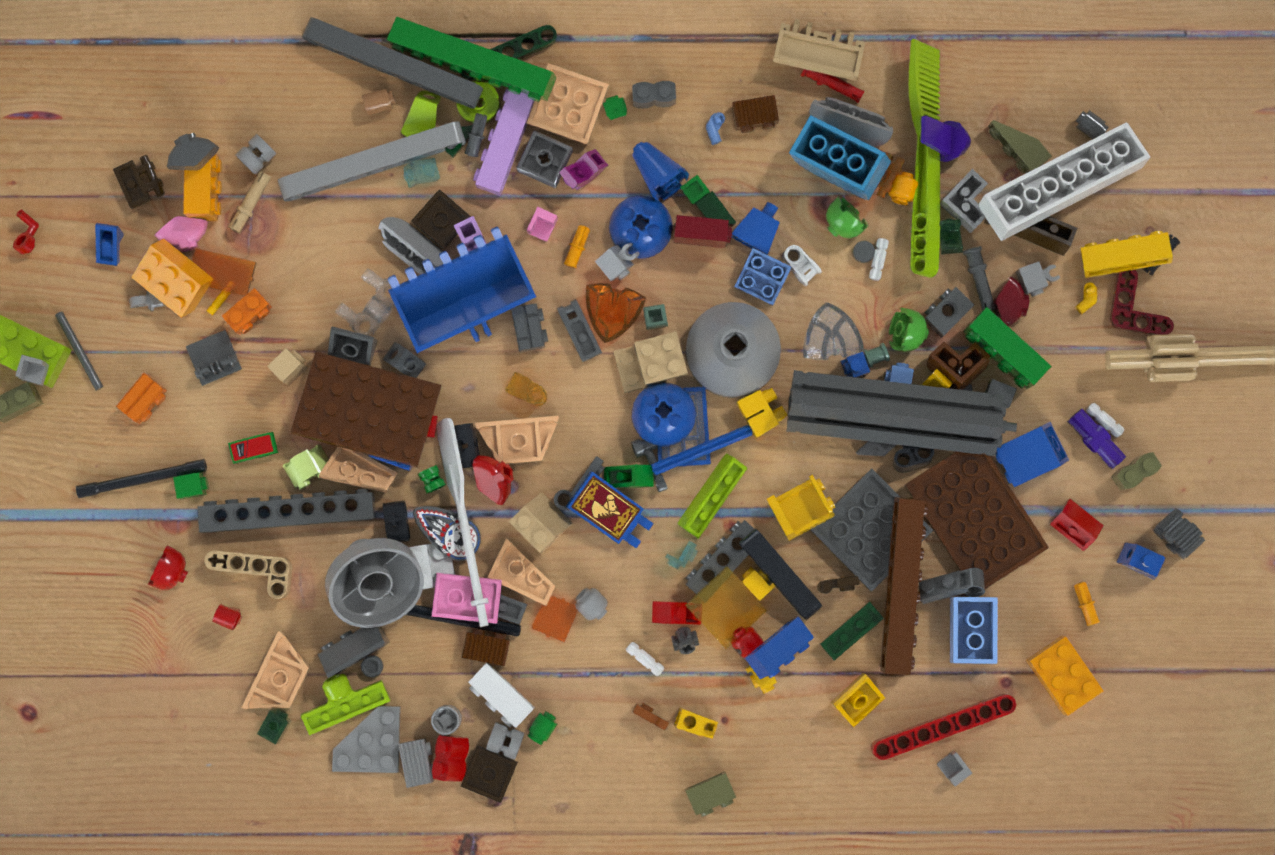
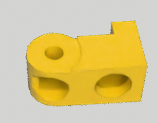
M680 707L674 727L713 739L719 722Z

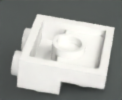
M433 544L408 547L415 554L424 576L423 589L435 587L436 573L455 575L453 560L445 556Z

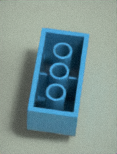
M811 115L789 152L795 162L804 169L864 200H870L891 163L885 152Z

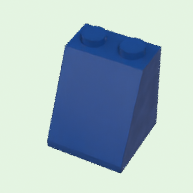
M1051 421L1002 444L1001 448L997 447L995 454L998 462L1003 464L1006 470L1005 477L1010 484L1012 483L1014 487L1069 461Z

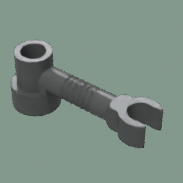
M637 439L631 442L636 458L645 455L649 465L657 462L653 450L657 448L656 445L650 444L644 439ZM653 473L658 492L667 490L663 475L661 473L658 475Z

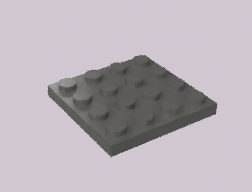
M870 469L835 504L836 508L833 509L834 517L810 529L855 576H859V580L871 592L888 576L894 497H900L873 469ZM923 520V526L926 528V538L933 529Z

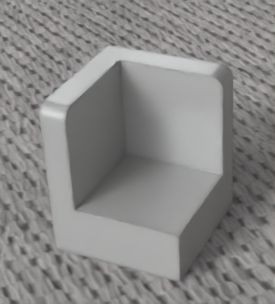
M21 355L15 376L22 381L43 386L49 365L43 360Z
M952 751L937 763V766L953 786H957L972 774L971 770L955 751Z

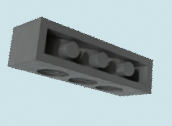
M745 520L742 523L737 521L730 529L732 534L727 539L722 537L715 545L717 550L714 554L708 553L700 561L703 566L698 571L693 569L686 577L688 582L685 585L706 602L748 556L743 548L740 550L734 549L731 544L732 540L736 537L745 538L754 528ZM721 553L729 557V563L726 566H721L717 563V556ZM706 569L714 572V579L711 582H706L702 578V573Z

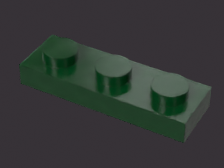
M868 602L823 640L820 645L835 661L884 618L871 602Z

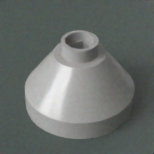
M739 302L722 303L706 310L693 324L686 343L688 367L696 381L709 392L728 398L744 397L755 393L765 386L774 375L781 354L780 338L772 321L759 309ZM733 336H738L746 345L736 356H733L724 346Z
M386 538L359 539L353 542L333 561L325 579V591L334 613L347 624L361 628L385 626L402 618L418 602L424 586L423 572L412 550L401 542Z

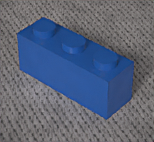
M798 616L788 621L746 656L745 660L760 679L767 676L772 678L780 672L779 667L782 664L786 666L795 659L793 656L795 653L805 651L810 646L808 642L814 636Z

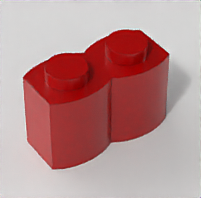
M457 735L438 736L435 745L436 758L432 766L433 779L462 782L466 772L465 759L469 752V739L467 737Z

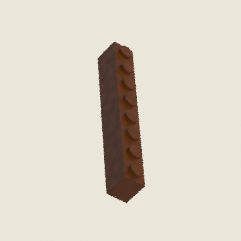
M894 497L880 671L885 674L911 675V670L915 666V658L912 656V653L917 643L914 629L918 625L919 619L918 613H916V605L920 603L918 583L922 580L920 561L924 558V549L921 548V544L926 534L923 520L927 516L928 511L927 504L922 499Z

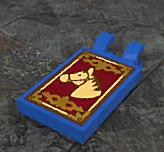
M590 471L566 505L568 509L616 543L620 544L622 540H625L635 548L641 543L639 539L631 534L636 525L639 524L649 531L654 524L641 515L644 508L592 471Z

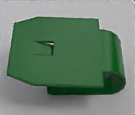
M618 95L606 98L603 106L610 120L626 116L627 107L623 97L619 98Z

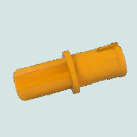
M578 226L572 243H569L571 247L563 264L575 269L577 268L582 251H585L584 246L590 233L588 227Z
M1080 582L1075 584L1074 589L1080 603L1078 607L1082 609L1086 625L1090 626L1099 623L1100 620L1094 607L1095 600L1092 601L1087 583Z

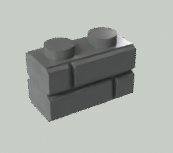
M537 304L512 308L519 352L545 348L548 336L546 329L542 330L540 321H544L542 308L538 309Z

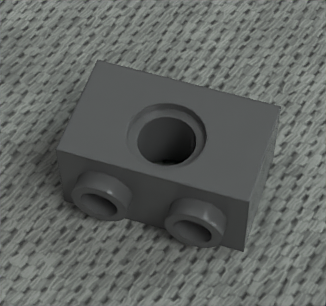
M957 287L952 291L948 288L939 297L942 301L937 306L932 304L924 312L927 315L924 318L926 323L941 338L974 306ZM943 306H949L952 309L951 316H945L942 313Z

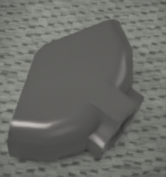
M195 133L182 135L174 141L176 146H174L168 156L167 168L171 170H200L218 152L219 147L209 139L197 137Z

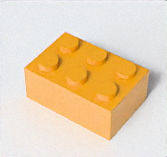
M216 154L202 169L184 170L183 214L188 218L218 221V215H221V202H218V194L222 192V183L218 181L219 172H222V160Z
M165 239L150 245L131 277L181 318L195 310L213 281L210 275Z
M1066 636L1058 637L1026 659V662L1063 715L1069 716L1104 691Z

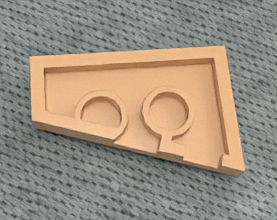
M506 538L487 578L502 580L503 586L547 606L556 586Z

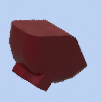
M1012 276L1007 279L994 299L996 316L1008 327L1012 326L1020 317H1026L1030 302L1029 295L1024 294L1020 283Z

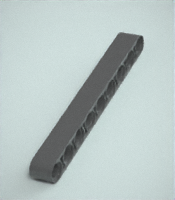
M310 17L302 35L304 40L472 109H475L483 91V88L478 84L313 17Z

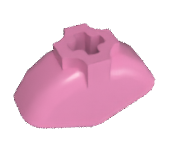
M177 216L156 232L154 236L159 241L165 239L180 252H188L198 247L197 242L205 234L208 222L202 219Z

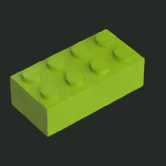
M0 315V364L17 371L21 355L43 360L49 365L44 385L53 388L72 349Z

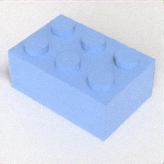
M950 597V663L997 664L998 597Z

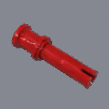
M803 69L800 75L801 77L806 76L814 80L818 86L823 84L859 103L865 92L836 76Z

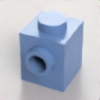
M896 363V366L892 365L890 370H886L884 381L912 384L914 369L909 368V364Z

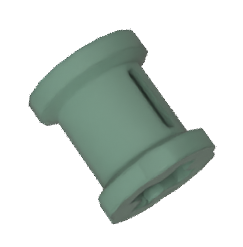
M880 343V346L871 350H863L869 368H872L874 364L881 361H890L884 343Z

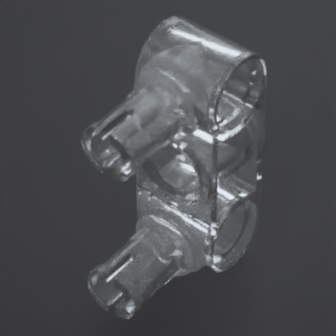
M368 268L361 278L376 289V294L368 301L361 313H356L344 303L338 306L335 313L347 321L351 329L356 333L372 336L391 314L395 304L392 298L386 297L387 289L391 288L388 279H383ZM363 322L370 323V329L367 332H360V325Z

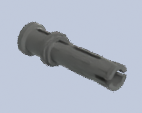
M982 246L963 251V255H966L969 264L968 272L974 278L982 310L986 307L990 310H996L985 273L987 264L984 263L982 258Z

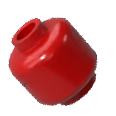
M740 626L733 632L734 637L731 640L732 647L741 658L748 656L763 643L761 636L750 626L745 628Z

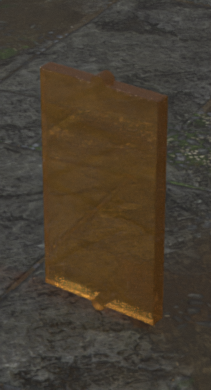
M197 248L192 260L193 263L213 278L208 288L242 296L248 294L251 282L254 281L253 274L256 262Z

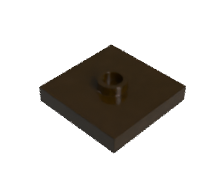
M439 189L411 222L444 250L458 235L454 225L471 216Z
M477 745L460 787L501 803L518 761Z

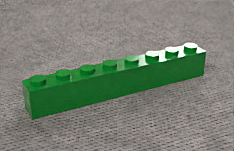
M397 16L387 38V41L392 45V49L397 52H410L412 57L419 60L427 58L430 60V63L436 66H449L451 71L461 74L462 71L469 73V77L481 81L483 78L488 80V83L498 88L501 85L508 87L510 92L520 95L521 92L528 95V98L540 102V99L548 101L557 78L552 71Z

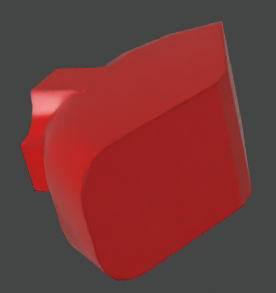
M477 456L473 460V470L478 490L496 504L504 505L511 493V482L514 480L512 468L509 464H505L503 461L499 462L489 456Z

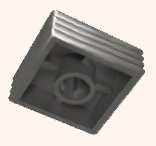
M533 131L518 163L517 171L556 188L561 178L559 172L566 167L573 149L571 146ZM545 155H548V159L550 162L541 164L542 162L539 158H544Z

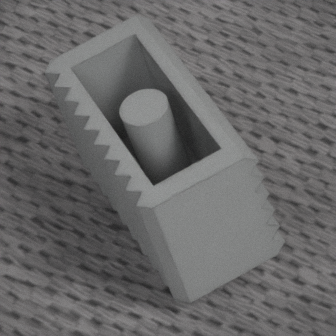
M426 738L399 743L398 747L406 787L409 788L434 782L432 777L433 764H431L429 755H433L431 743L426 742Z

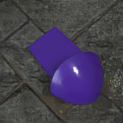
M921 116V143L940 153V161L949 162L966 153L970 147L971 138L959 122H941L928 116Z

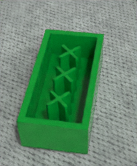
M987 307L963 331L966 334L965 338L970 343H976L998 363L997 367L1003 373L1012 375L1014 377L1013 382L1022 389L1024 387L1029 389L1034 386L1052 367Z

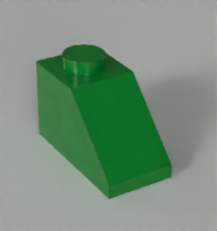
M634 464L604 468V480L615 488L654 487L651 465Z

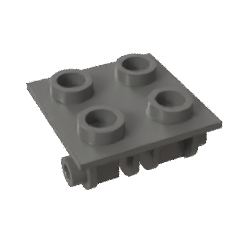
M226 330L186 346L196 370L194 373L202 386L242 370Z

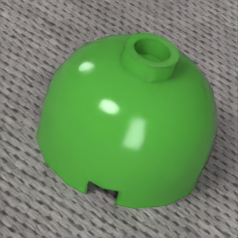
M840 196L832 201L826 212V220L830 225L827 228L835 237L838 235L850 239L857 237L868 228V223L864 218L860 220L859 211L846 199H841Z
M901 307L899 308L901 312H895L891 320L889 335L893 334V341H889L894 350L910 352L922 345L928 337L929 330L924 317L919 312Z

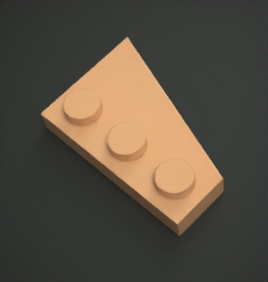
M337 447L320 472L319 478L387 493L398 473L361 452Z

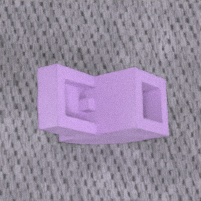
M474 216L454 225L468 252L477 248L473 239L475 236L481 235L485 244H487Z

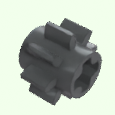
M688 627L677 629L675 632L676 636H671L674 650H679L682 654L692 653L695 650V646L699 645L696 630L691 632V629Z

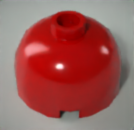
M167 545L148 585L161 590H170L178 582L183 583L188 574V571L185 570L186 560L183 554Z

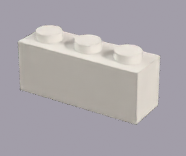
M486 663L468 682L471 685L469 689L477 697L482 695L487 700L485 704L493 712L498 710L503 715L501 720L509 727L513 725L516 728L535 708L489 663Z

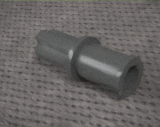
M476 113L472 130L468 132L469 139L465 154L468 156H479L482 139H485L483 132L487 116L484 114Z

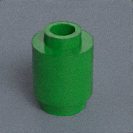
M547 711L544 714L539 712L528 729L530 732L527 736L540 745L544 741L547 742L558 725L555 722L556 717Z

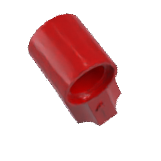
M220 604L213 616L212 622L233 631L242 620L241 612L235 607H227Z

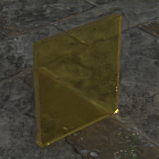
M727 566L686 604V607L725 649L731 645V640L734 637L733 632L740 626L744 628L751 626L767 611Z

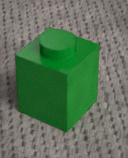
M203 473L173 477L177 499L182 500L207 495L206 490L209 489L207 477H203Z

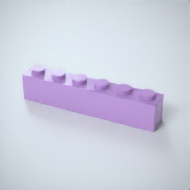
M506 89L503 96V101H505L503 109L499 108L495 121H498L496 129L492 128L488 137V141H491L489 148H485L482 153L481 169L477 168L473 181H476L475 185L477 188L499 196L502 195L534 100L528 98L527 94L521 92L520 95H517Z

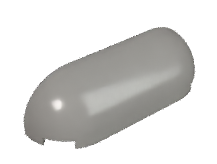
M826 97L825 100L821 101L815 99L810 106L809 113L811 116L873 147L887 143L893 134V127H889L884 122L885 117L831 97Z
M387 217L380 221L379 229H381L384 239L382 241L383 244L407 265L413 267L417 273L421 275L426 272L422 264L426 259H430L434 268L443 264L439 256L443 250L409 223L395 217Z

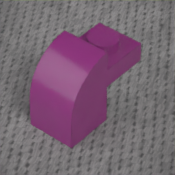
M593 149L586 152L574 164L564 167L559 173L568 186L579 190L596 178L609 165L598 151Z

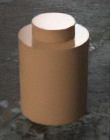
M387 88L362 95L368 116L393 109L392 104H396L393 92H388Z

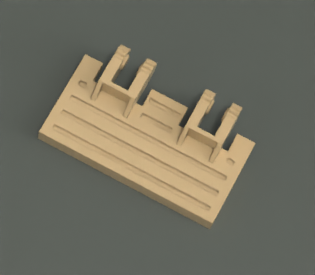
M795 19L792 32L789 31V24H781L773 62L857 81L865 42L856 40L855 46H852L854 32L848 34L847 44L839 43L842 35L841 29L836 30L834 41H831L832 34L814 31V35L810 36L813 25L811 22H808L806 25L805 35L797 33L800 26V20Z

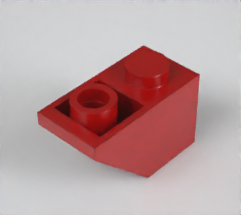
M653 601L652 623L701 625L702 603Z

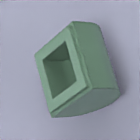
M664 304L643 307L647 330L668 327Z

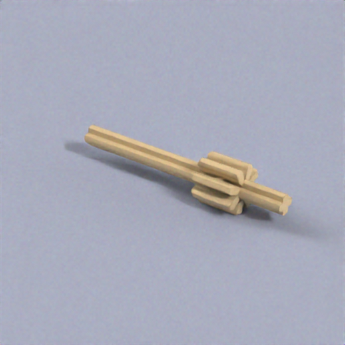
M1192 334L1152 335L1147 337L1145 341L1146 349L1108 350L1105 352L1106 369L1144 368V371L1148 372L1147 378L1150 382L1194 380L1197 376L1196 367L1275 364V346L1199 348L1198 343L1195 344V337Z

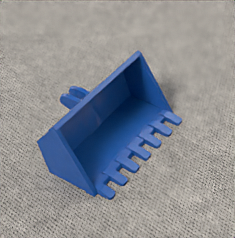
M499 227L491 229L495 240L485 244L481 235L475 236L473 239L477 248L468 252L464 243L458 244L456 247L460 256L453 260L450 259L447 251L441 252L439 256L443 264L436 268L433 267L430 259L424 260L422 264L426 272L419 276L416 275L413 267L405 269L409 280L402 284H399L395 275L388 277V282L391 286V289L388 291L417 353L467 330H470L475 342H478L480 337L474 327L482 324L485 334L489 337L492 333L486 321L536 298L507 234L502 236Z

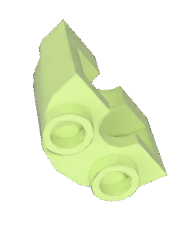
M316 445L311 450L307 449L291 458L290 462L283 464V468L295 489L299 488L301 490L311 484L310 479L317 476L320 479L319 474L329 459L321 445Z

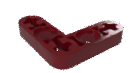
M1127 271L1118 272L1110 313L1111 325L1117 329L1149 335L1170 334L1173 331L1174 323L1169 317L1133 310L1138 282L1137 271H1128L1129 275L1133 276V279L1128 280L1127 287L1131 286V289L1120 288V285H1125L1126 278L1122 277V275ZM1120 292H1126L1129 295L1130 300L1128 303L1123 304L1119 301L1118 295ZM1121 313L1123 318L1130 319L1131 315H1133L1131 327L1128 321H1123L1119 324V320L1115 319V317ZM1138 317H1144L1147 320L1145 328L1141 329L1137 326L1136 320ZM1165 321V325L1168 326V329H1165L1163 332L1161 327L1157 326L1152 327V330H1150L1153 323L1160 324Z

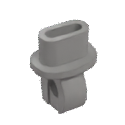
M147 291L146 295L135 296L129 299L130 308L148 306L150 311H154V308L164 307L163 303L149 291Z

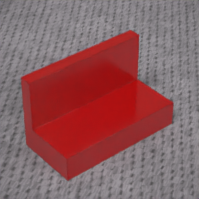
M1071 499L1066 502L1063 509L1050 523L1053 528L1082 551H1085L1097 539L1104 526Z

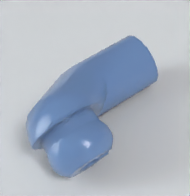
M721 112L714 113L706 124V131L712 145L722 142L718 130L724 123L725 116Z

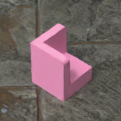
M537 207L527 228V233L547 242L558 220L557 215Z

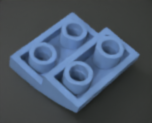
M752 248L734 287L773 305L791 270V266Z

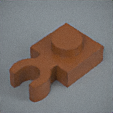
M642 703L641 706L636 704L632 711L634 714L666 730L669 722L652 713L654 708L645 703Z

